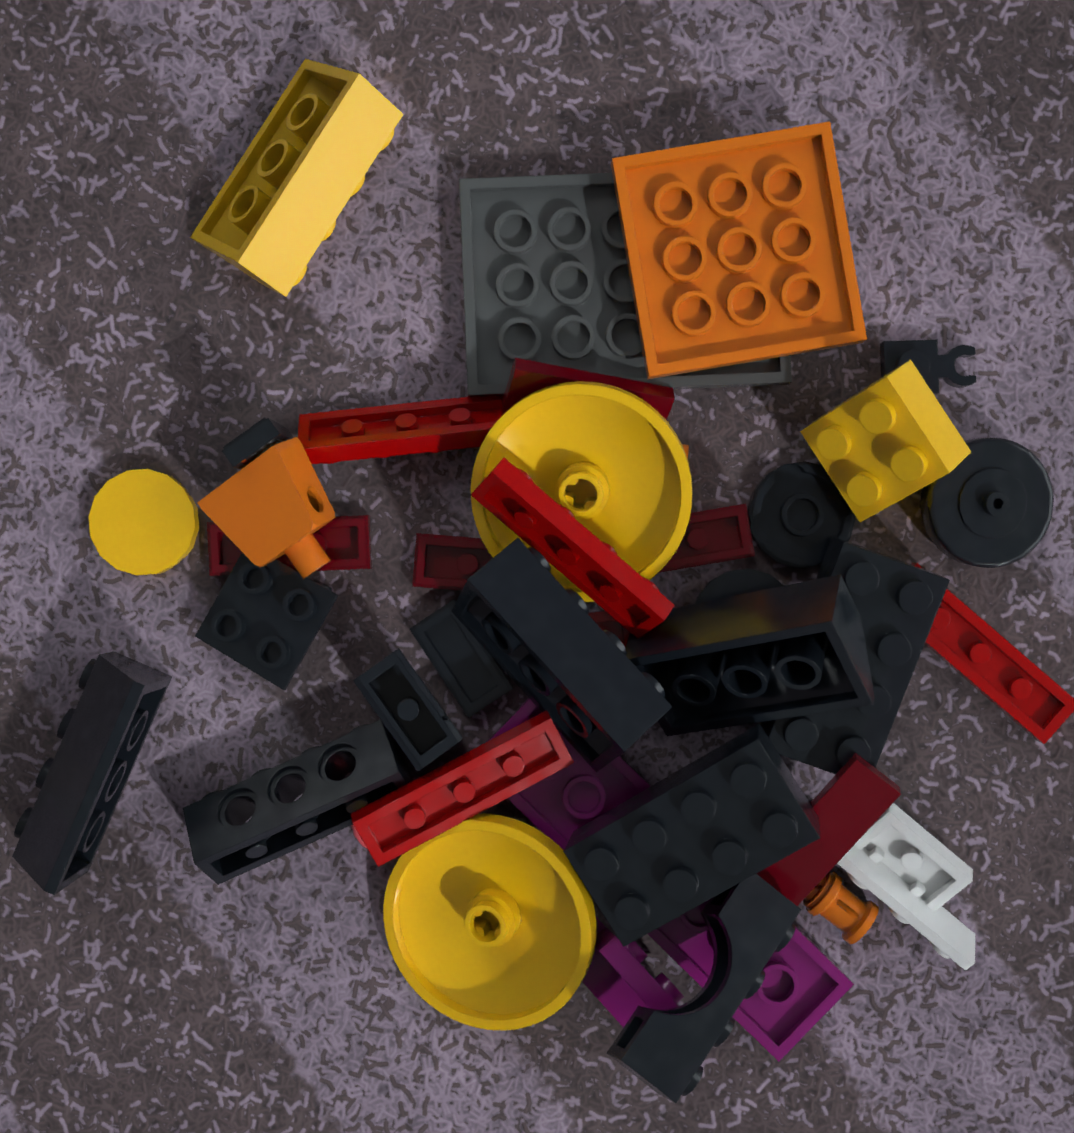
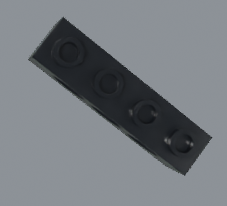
M380 719L371 724L360 725L349 734L327 744L311 747L302 752L300 756L273 768L259 770L251 778L224 790L208 793L201 800L183 808L194 864L219 885L353 825L351 813L412 782L400 746ZM352 772V774L349 777L343 779L347 774Z

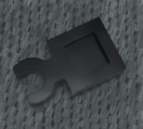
M938 339L884 341L880 343L881 378L911 359L934 395L939 393L940 379H943L952 387H967L976 383V376H962L956 372L954 365L958 357L966 358L975 355V348L969 345H960L947 351L944 355H938Z

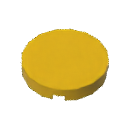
M151 469L127 470L109 479L94 496L88 516L90 538L99 555L115 569L133 575L161 574L173 568L193 549L199 531L198 508L187 489L173 476Z

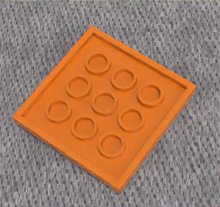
M830 121L612 158L611 168L647 379L863 343L867 340Z

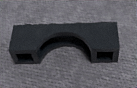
M757 874L709 899L701 911V915L712 936L714 959L711 973L704 987L690 1001L675 1008L659 1010L638 1006L607 1051V1054L656 1093L674 1103H677L681 1095L686 1096L691 1093L702 1077L703 1067L701 1064L712 1047H718L730 1035L735 1024V1019L732 1016L743 999L752 997L762 985L765 979L763 968L772 954L781 951L793 937L796 927L792 923L801 909Z

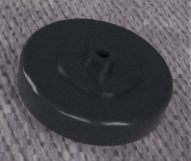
M1002 438L967 440L965 443L971 450V453L949 474L922 488L920 508L925 530L936 547L957 562L983 568H995L1012 564L1029 554L1042 540L1049 527L1054 506L1050 477L1036 455L1023 445Z

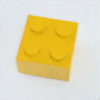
M911 359L834 407L800 431L860 523L949 474L971 453V450Z

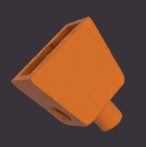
M298 437L273 445L197 502L204 513L244 555L260 568L286 554L304 579L331 561L313 536V533L335 518V511Z

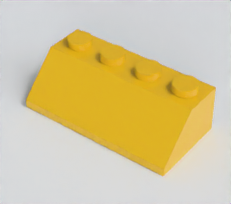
M305 59L190 238L262 285L286 297L292 287L297 285L304 277L308 262L321 242L326 240L333 232L337 217L350 197L355 195L362 187L366 172L379 152L384 150L394 136V129L404 114L360 73Z

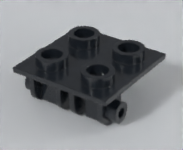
M242 552L195 637L282 690H286L339 595L332 592L331 587L319 580H312L308 577L303 579L298 571L278 559L260 568L254 565Z

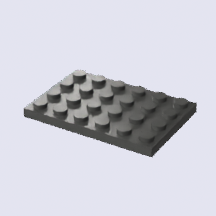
M612 173L459 179L468 397L504 395L515 357L673 387V389L788 385L792 382L791 355L647 379Z

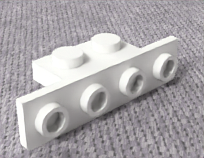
M893 803L837 864L846 870L849 878L858 887L870 890L882 900L897 920L904 924H910L925 936L939 955L947 959L951 958L960 967L967 970L975 964V933L948 912L943 905L973 881V869Z

